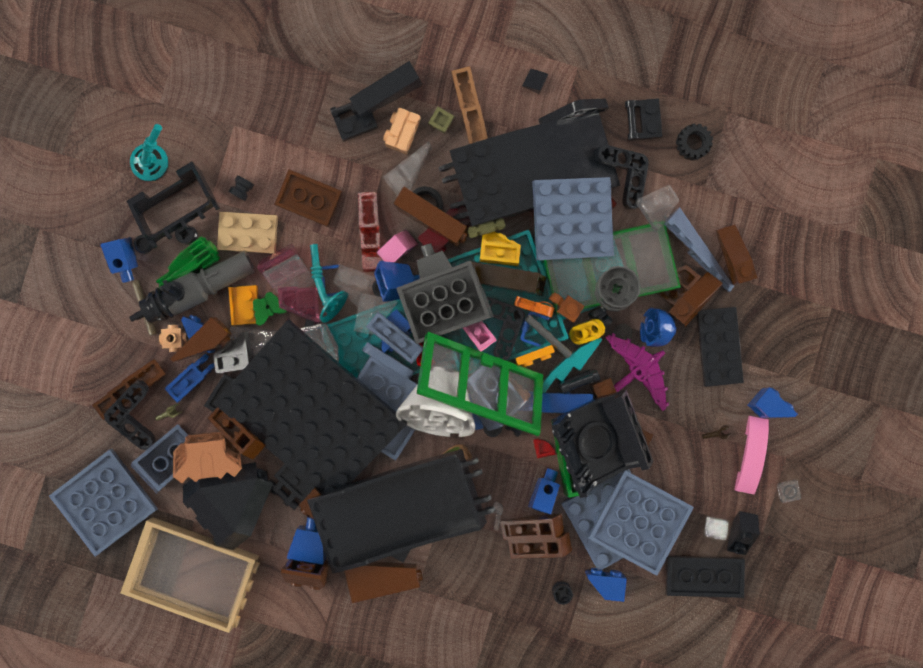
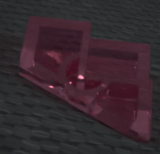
M297 286L278 288L279 308L320 323L317 287L298 288Z

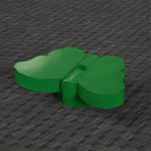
M267 292L265 298L253 300V310L255 311L254 315L258 326L264 324L268 316H272L274 313H285L289 309L272 292Z

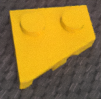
M491 232L482 235L480 262L519 266L521 245L507 239L501 233Z

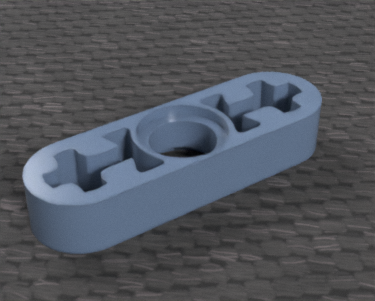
M369 342L362 349L371 357L409 380L415 372Z

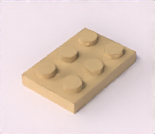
M219 212L217 250L276 254L278 216Z

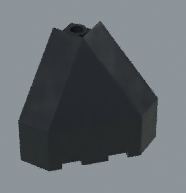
M256 462L242 464V469L235 477L226 472L221 479L211 477L199 479L197 482L191 479L183 486L184 505L187 508L191 507L197 515L195 519L204 530L208 529L214 536L212 540L217 546L234 550L252 535L273 483L268 482L267 471L257 468Z

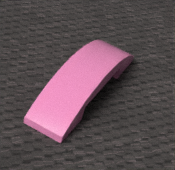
M748 417L745 432L747 440L741 471L737 474L735 491L755 494L766 456L769 419Z

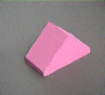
M404 230L394 235L377 251V254L383 261L395 263L415 248L418 243L407 230Z

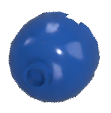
M657 308L648 309L643 315L646 317L645 322L640 324L641 340L646 343V346H664L672 340L676 333L674 318L667 311Z

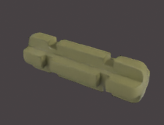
M503 218L496 219L495 222L489 221L479 224L477 227H469L467 229L469 238H474L478 235L481 236L495 232L496 229L502 230L506 227Z

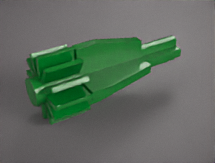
M201 236L195 240L189 247L181 251L168 266L170 271L156 280L159 287L164 285V280L171 282L191 271L199 273L201 268L207 269L220 259L217 255L219 253L216 246L210 240L207 242L206 237L203 238Z

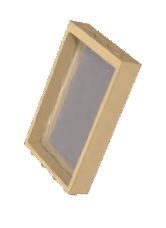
M152 517L145 523L120 593L229 633L233 627L236 628L240 621L239 611L244 609L247 598L244 597L246 592L251 590L254 582L251 580L252 575L257 573L260 566L258 562L259 555L237 547L232 550L217 546L212 538Z

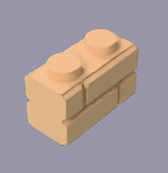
M398 108L397 112H393L390 119L392 123L391 129L386 130L383 138L386 141V147L407 155L421 121L420 115L402 108Z

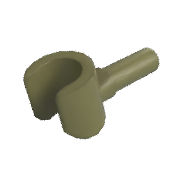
M176 403L168 407L165 413L156 416L155 419L158 421L168 416L174 418L181 414L182 411L177 412L175 409L179 404Z

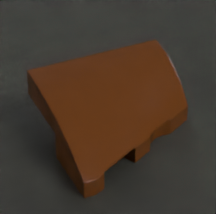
M687 265L677 269L681 288L657 293L672 307L701 278L699 274ZM665 273L662 277L654 280L650 279L647 284L655 286L669 283L667 273Z

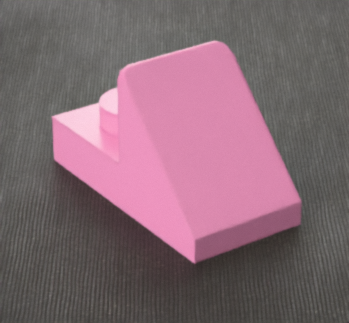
M483 321L463 328L480 352L497 341Z

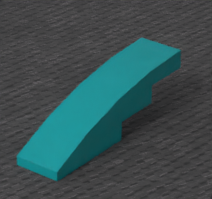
M598 338L587 342L573 351L569 358L565 357L543 380V392L545 393L555 378L563 382L573 367L580 371L602 339Z

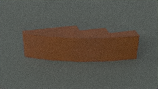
M153 359L125 378L122 383L107 392V395L92 404L100 417L105 420L104 414L133 382L138 380L144 381L150 388L164 377L166 373L158 362ZM136 389L132 395L136 396L142 389ZM122 399L124 406L130 403L128 399Z

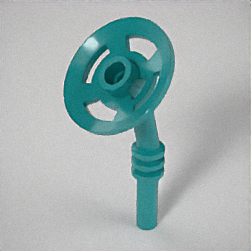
M159 124L154 125L149 137H146L144 143L134 149L130 157L132 172L144 181H155L161 178L168 168L167 154L157 145L156 141L162 130V126ZM156 149L160 153L162 159H157V157L151 152H153V150ZM138 163L139 167L144 170L143 175L137 171L135 164ZM158 166H161L160 170L153 175L150 174L154 172L158 168Z
M318 244L310 245L311 270H313L311 274H313L312 278L324 306L320 314V321L326 323L333 319L343 308L348 298V293L340 291L332 297L327 296L322 281L323 275L321 273L323 271L319 261Z

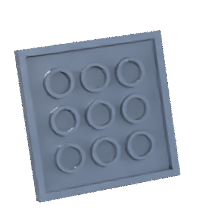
M610 177L532 181L536 260L614 256Z
M371 356L357 376L358 380L395 412H397V409L418 384ZM405 426L381 452L396 461L415 429Z
M109 449L49 495L95 557L158 510L113 449Z
M622 472L595 485L587 497L580 498L575 496L561 503L597 570L604 569L623 558L588 539L589 533Z
M625 470L622 472L589 533L588 539L657 576L694 507Z

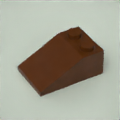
M289 559L281 569V574L285 582L290 583L292 586L301 587L306 585L310 589L320 590L327 583L329 562L326 560L322 565Z

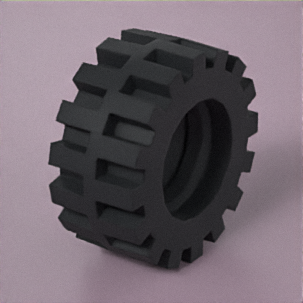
M694 123L686 126L677 136V151L679 150V154L683 155L685 159L698 160L704 157L713 145V136L711 137L710 135L711 131H707V127H702V124L696 125ZM694 134L700 137L702 141L701 147L697 150L691 149L687 144L688 136Z

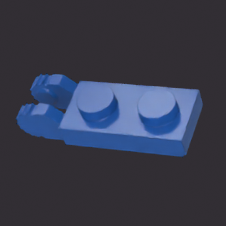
M207 354L189 365L164 388L177 403L185 398L215 369V365L212 363L203 372L200 370L199 366L209 358Z

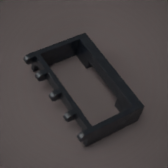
M193 161L176 171L181 180L150 198L142 191L126 201L142 236L149 241L154 249L158 247L156 242L166 236L168 240L173 238L171 233L183 226L185 230L188 229L187 223L199 216L202 220L206 218L204 213L214 207L217 211L221 209L202 171ZM198 180L208 201L157 233L152 234L142 213Z

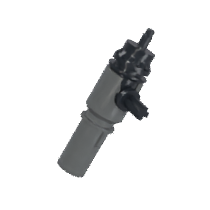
M243 251L207 269L201 268L199 273L191 271L171 282L164 280V285L160 286V288H155V291L149 292L146 298L139 301L141 310L131 315L129 319L133 322L145 317L149 323H153L157 320L165 321L169 317L173 318L174 315L181 314L207 301L210 294L216 295L217 291L256 273L255 267L246 251Z

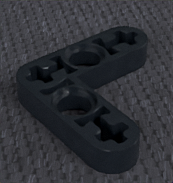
M605 98L581 99L539 118L538 121L539 124L576 115L601 113L608 110L609 107Z
M610 145L598 147L595 151L597 162L627 170L622 203L627 209L638 208L643 199L649 165L648 158L644 154ZM605 151V154L612 155V157L604 158L601 152ZM620 153H622L625 156L624 164H621L618 161V155ZM631 160H639L642 165L639 166L637 163H631ZM634 176L639 179L637 187L632 185V178ZM631 197L633 200H635V203L633 204L631 201H629V198Z
M487 297L491 301L490 308L494 304H499L502 307L501 314H493V318L504 321L494 348V356L500 358L497 350L502 349L503 344H499L500 340L506 343H512L511 347L506 346L505 351L508 352V355L500 358L508 360L512 354L523 322L524 313L516 306ZM505 306L510 308L508 312L514 313L517 310L520 319L512 321V317L506 315V319L502 318L505 313ZM509 328L514 331V337L511 340L503 337L505 329Z
M138 380L133 382L104 414V418L109 425L134 445L146 450L154 443L155 436L129 414L149 392L146 382ZM136 389H142L136 396L132 395ZM122 399H128L131 402V407L124 406ZM119 409L121 412L117 417L113 418L112 414ZM126 424H131V425H133L134 428H135V431H133V432L128 431V430L125 428V425H126ZM146 437L148 441L143 442L142 439Z

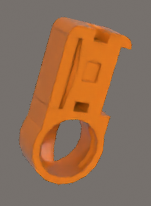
M519 296L516 297L514 306L550 318H552L555 310L548 302H534Z

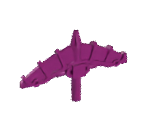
M614 333L607 335L605 338L611 344V347L625 359L631 371L614 385L617 392L636 378L647 387L654 402L664 411L669 406V403L666 402L665 392L668 390V387L664 386L662 375L665 373L660 370L658 364L665 354L664 350L651 355L645 351L644 346L640 348L631 343L629 338L624 340L615 337Z

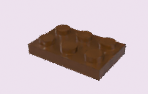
M288 169L274 205L329 227L343 192Z

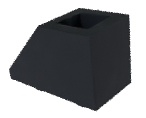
M742 511L738 512L732 522L727 551L736 554H747L760 535L758 515Z

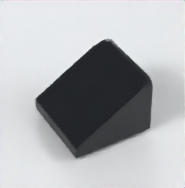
M530 69L522 86L540 94L548 74Z

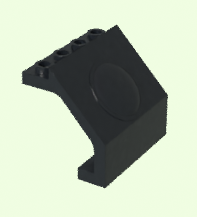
M627 390L600 396L551 420L552 433L558 440L560 453L565 458L567 471L572 476L574 489L578 492L580 498L587 497L595 485L625 470L641 467L643 471L649 469L653 463L652 455Z

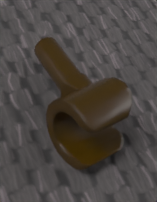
M723 425L718 431L702 434V437L705 439L719 436L721 439H727L731 433L724 434L722 430H727L729 426Z

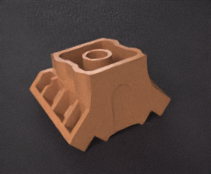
M221 432L188 435L185 437V442L181 443L173 451V477L180 483H183L188 477L195 482L199 479L211 477L221 479L226 472L235 477L242 469L240 452Z

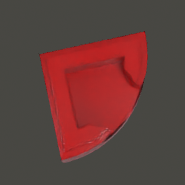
M533 439L537 458L556 455L554 448L547 441Z

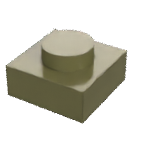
M437 107L428 125L445 134L454 119V115Z

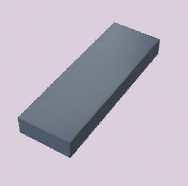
M377 312L366 326V328L411 364L423 351L422 346L416 344L411 337L380 312Z

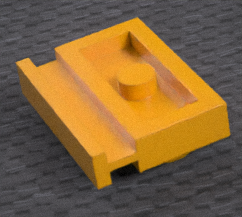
M258 285L228 287L231 325L256 324L253 300L259 299Z
M549 345L514 359L518 366L527 367L533 364L532 360L540 358L543 361L551 358V353L555 351L553 346Z

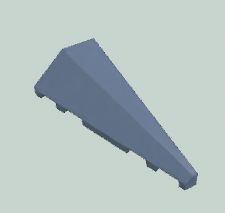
M677 208L665 220L664 225L690 249L687 253L707 272L723 283L722 287L727 292H730L734 285L681 208Z

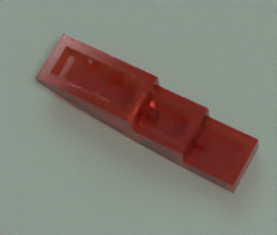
M377 192L358 193L363 272H375L378 262L382 261V258L377 254V251L381 249Z

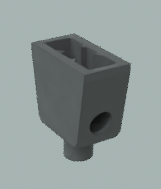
M432 243L421 247L424 258L417 260L420 279L452 268L443 251L434 252Z

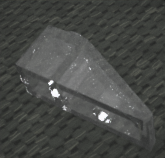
M429 141L383 176V179L397 197L403 187L412 191L411 188L414 186L432 149Z

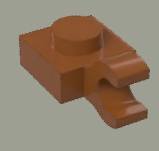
M555 292L549 297L551 302L559 306L557 313L572 323L575 322L585 307L569 295H567L565 300Z

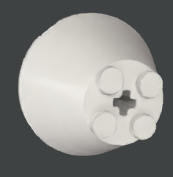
M435 367L430 372L428 387L456 397L459 373L451 374ZM418 384L396 412V418L399 421L401 419L407 421L406 426L433 435L450 437V433H459V437L472 435L475 431L472 413L418 395ZM466 392V398H465V400L469 402L468 396H467V392Z

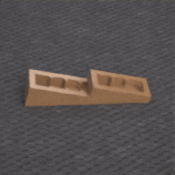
M470 66L451 71L469 144L488 139Z

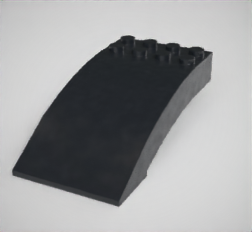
M599 112L519 129L449 150L453 162L440 166L439 171L446 172L455 168L456 174L446 176L442 181L445 184L458 180L464 200L450 204V208L458 209L462 206L467 208V212L456 214L453 218L461 220L469 217L471 225L477 227V225L482 223L495 222L496 219H506L533 211L532 181L610 177L611 189L621 186L616 168L601 164L595 159L596 149L608 145ZM605 151L601 152L604 158L612 157V155L605 154Z
M459 449L404 465L308 499L307 501L332 574L365 566L374 561L426 544L481 530L487 523L485 515L491 514L496 510L494 506L482 509L481 503L490 501L491 496L489 494L478 497L472 480L473 477L483 474L482 469L469 471L468 466L479 462L478 457L466 460L463 450Z

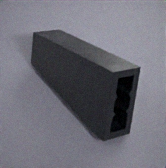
M410 61L350 97L349 99L352 104L349 106L355 115L358 114L363 118L421 87L423 83Z

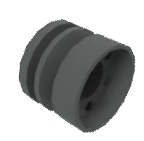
M625 266L609 268L600 276L595 285L597 302L608 311L618 312L625 310L636 301L640 294L641 284L639 278L633 270ZM619 288L620 291L618 294L612 293V289Z

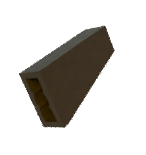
M472 262L481 285L538 296L544 295L547 277L540 273Z

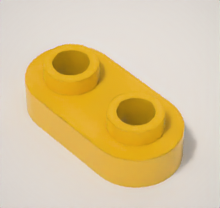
M592 319L571 328L569 336L573 343L581 345L603 336L605 326L599 319Z

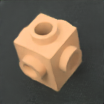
M168 325V329H161L159 335L162 349L169 348V352H177L189 340L185 328H180V325Z

